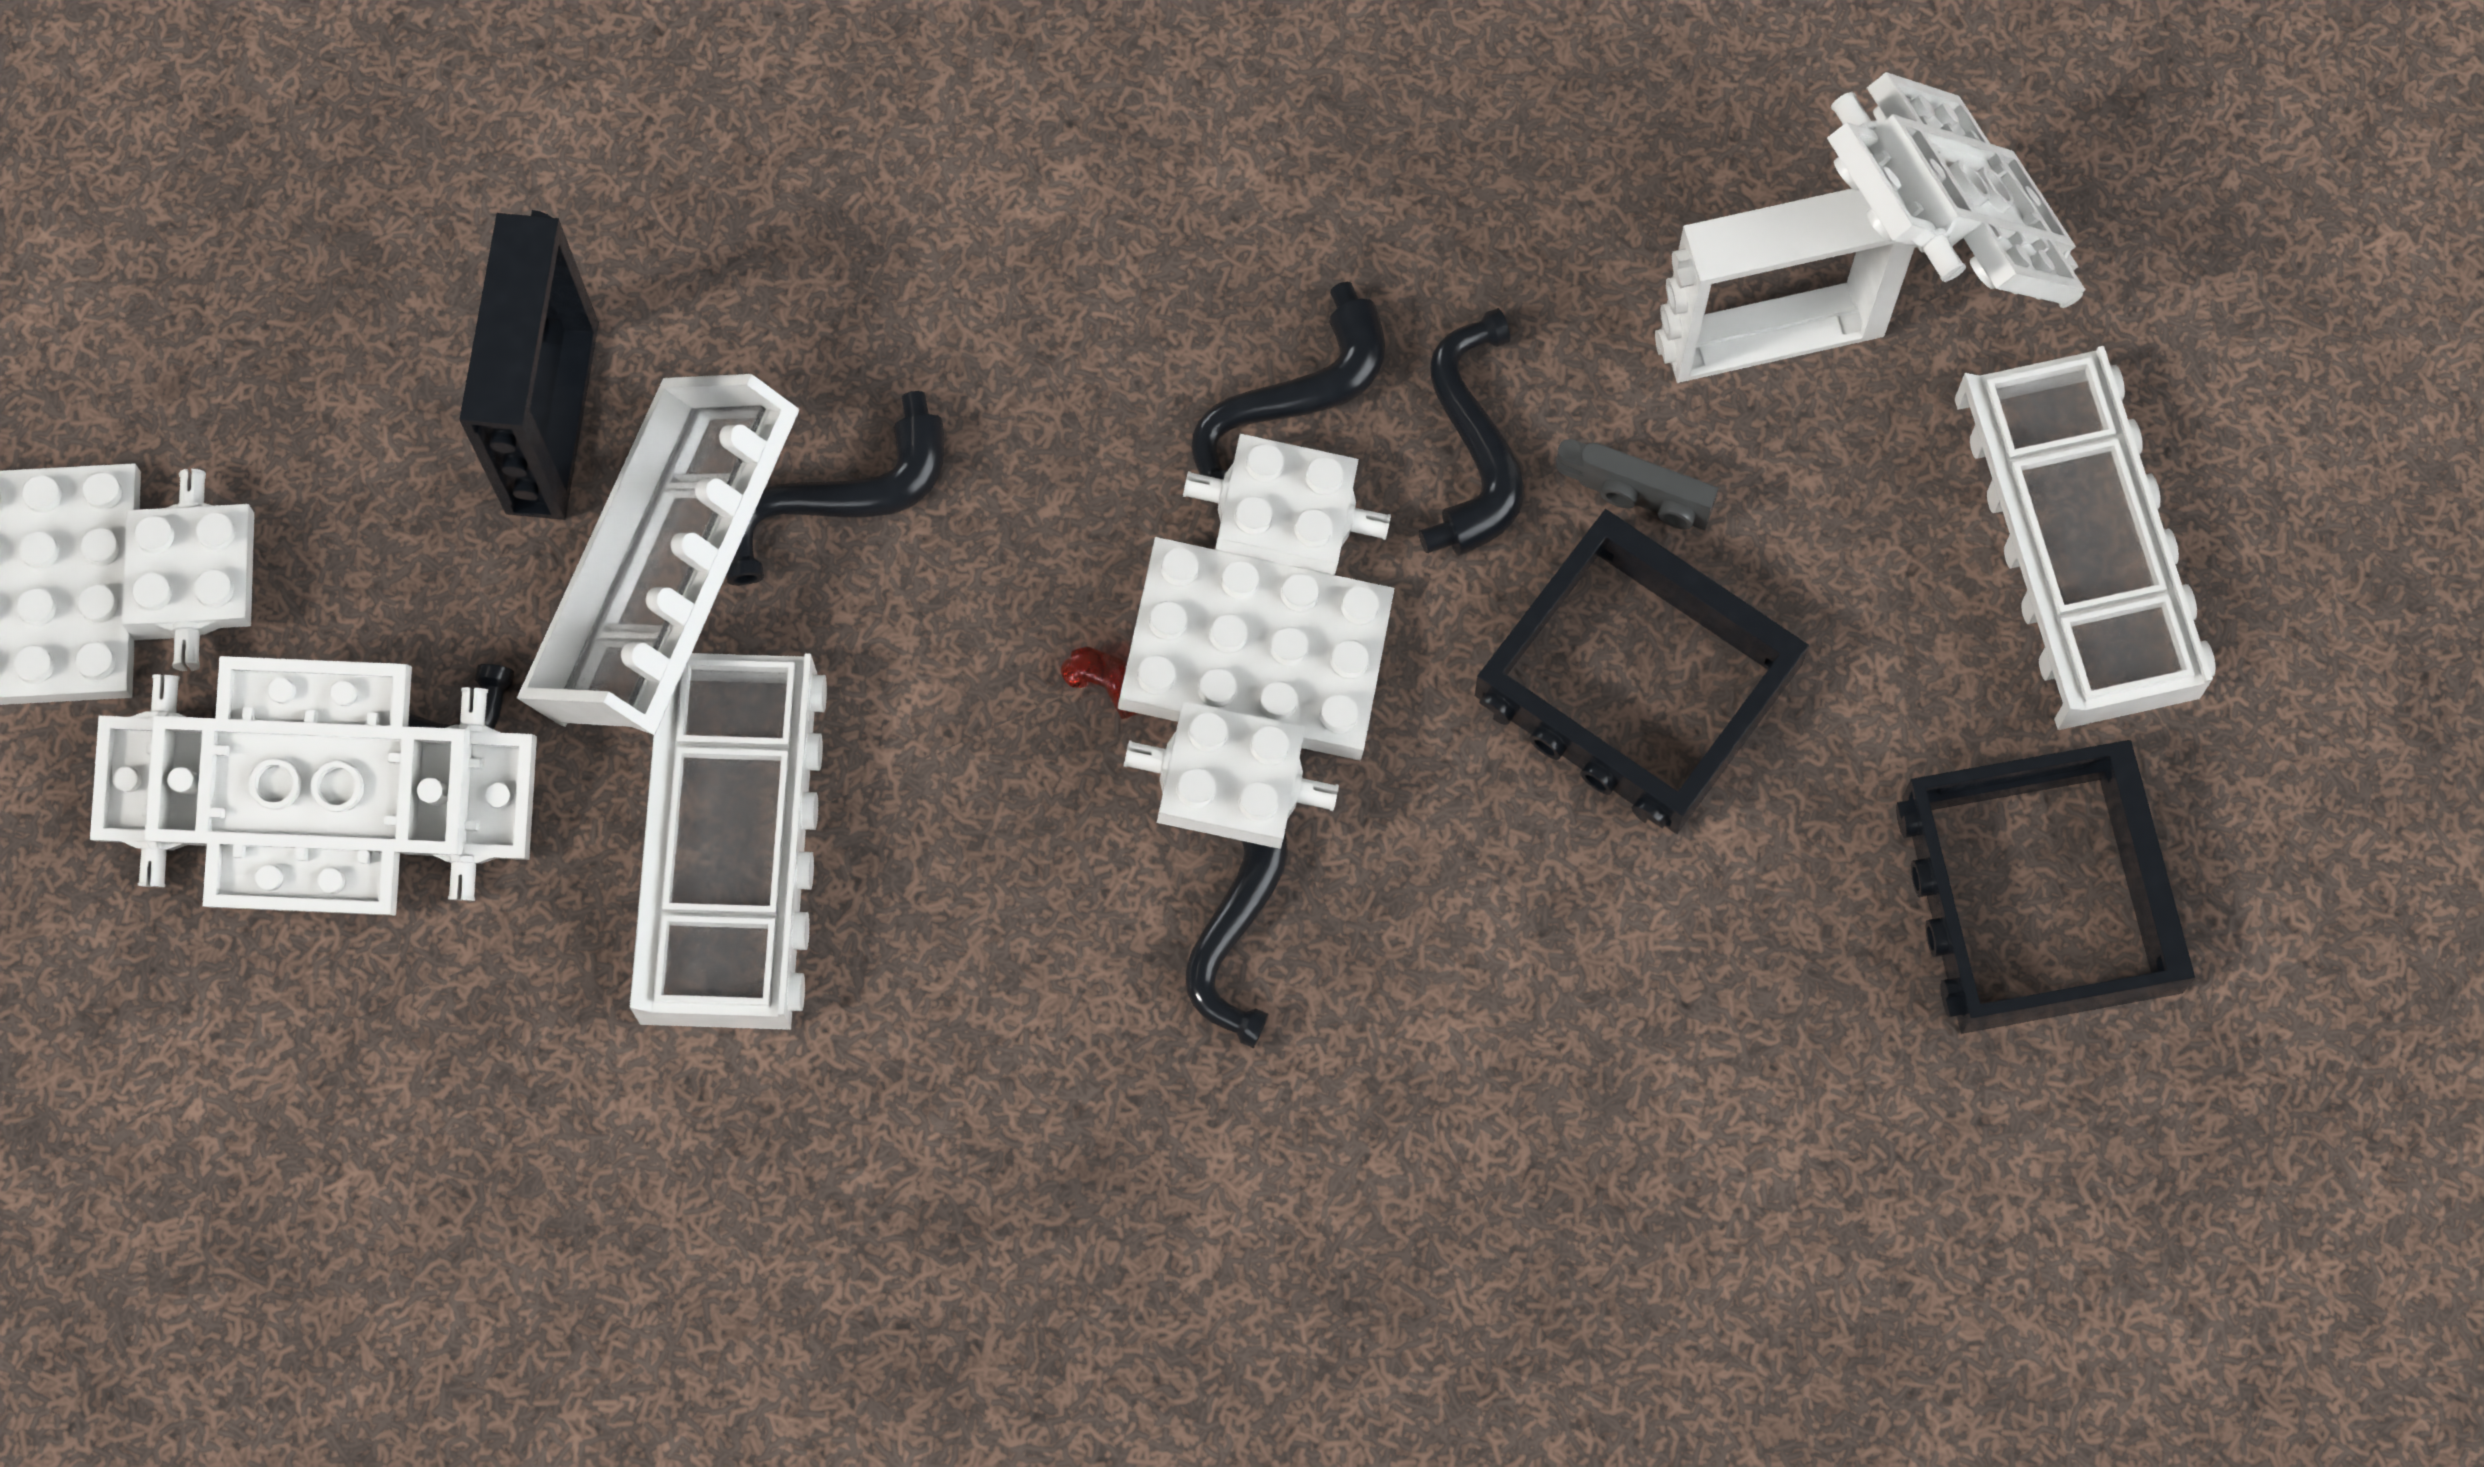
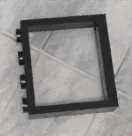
M532 210L531 216L505 213L496 214L459 420L506 515L566 520L599 321L559 218H552L548 214Z
M1605 508L1478 674L1474 696L1480 699L1479 703L1494 713L1493 720L1503 725H1508L1512 721L1530 733L1529 739L1531 743L1541 753L1555 760H1559L1563 756L1581 768V777L1592 788L1606 795H1610L1614 791L1632 803L1633 813L1642 822L1646 823L1649 819L1659 827L1663 828L1665 826L1675 834H1678L1798 672L1804 662L1809 644ZM1598 556L1768 670L1679 791L1667 785L1508 676L1509 672Z
M2131 740L1918 777L1910 780L1902 796L1903 801L1897 802L1896 805L1898 825L1903 838L1912 837L1917 860L1911 861L1912 882L1919 898L1927 896L1932 919L1926 920L1927 942L1933 957L1942 956L1947 979L1941 980L1940 984L1942 1002L1948 1017L1957 1016L1961 1034L2183 994L2195 979ZM2100 780L2151 973L1980 1004L1932 810Z

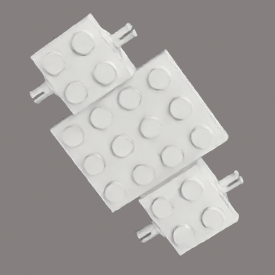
M1885 72L1867 87L1878 105L1873 110L1876 121L1870 120L1856 98V94L1853 92L1846 93L1833 102L1831 109L1835 111L1843 124L1827 137L1839 156L1834 160V165L1840 176L1854 190L1860 189L1871 207L1867 211V217L1873 228L1882 238L1889 242L1894 241L1910 245L1914 248L1918 247L1921 252L1926 253L1940 275V279L1944 282L1956 278L1966 269V265L1962 263L1952 247L1964 238L1975 255L1970 259L1974 272L1990 289L1996 288L2014 294L2034 297L2039 300L2057 302L2062 308L2074 304L2083 296V292L2086 289L2074 273V270L2079 266L2070 254L2071 250L2076 247L2014 151L1990 144L1958 95Z
M1240 434L1234 463L1225 473L1224 480L1188 471L1183 497L1187 496L1219 503L1218 513L1221 524L1216 548L1210 549L1155 537L1118 703V709L1178 722L1177 730L1167 743L1166 749L1129 740L1124 761V767L1161 774L1160 784L1163 795L1157 823L1281 849L1287 819L1295 809L1296 803L1329 809L1330 811L1334 810L1339 785L1302 778L1301 748L1361 761L1395 589L1335 575L1341 547L1349 537L1350 532L1386 540L1391 514L1387 515L1355 508L1356 500L1353 485L1359 459Z
M135 463L0 471V705L132 698L135 640L174 638L173 668L179 671H187L188 666L191 671L198 670L200 668V635H205L219 628L251 626L254 512L250 505L213 506L204 503L206 473L200 469L191 468L192 474L188 469H183L179 472L180 495L178 504L167 508L141 510V471Z
M220 656L215 718L186 717L176 713L180 676H163L161 674L152 675L151 711H145L131 717L99 716L90 840L124 842L141 849L138 886L164 888L166 886L167 850H175L187 845L207 846L203 906L209 908L396 916L400 853L405 855L435 856L450 862L451 875L448 900L475 901L476 864H483L494 859H530L537 736L533 734L501 733L485 726L488 689H472L470 687L461 688L460 725H452L446 728L408 727L412 667L407 664Z

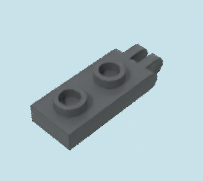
M1567 439L1562 441L1558 447L1556 458L1558 472L1579 480L1585 487L1599 491L1601 497L1608 503L1621 508H1633L1635 505L1658 513L1657 515L1661 521L1678 529H1690L1692 526L1702 530L1706 529L1719 487L1598 443L1584 444L1573 439Z

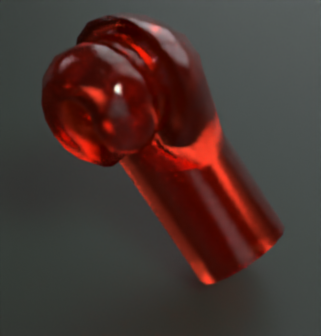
M1086 646L1073 650L1071 658L1063 661L1061 674L1069 686L1072 688H1085L1089 682L1102 686L1106 689L1121 719H1127L1138 714L1118 709L1127 666L1121 658Z

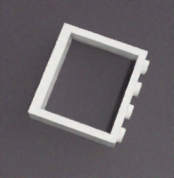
M1853 188L1684 225L1679 250L1672 252L1673 277L1666 279L1668 301L1667 304H1662L1660 307L1662 329L1655 331L1658 355L1663 356L1665 364L1671 363L1676 381L1680 383L1884 337L1914 247L1899 242H1889L1882 238L1873 228L1867 217V211L1871 208L1860 189L1854 190ZM1856 252L1847 283L1704 314L1711 284Z

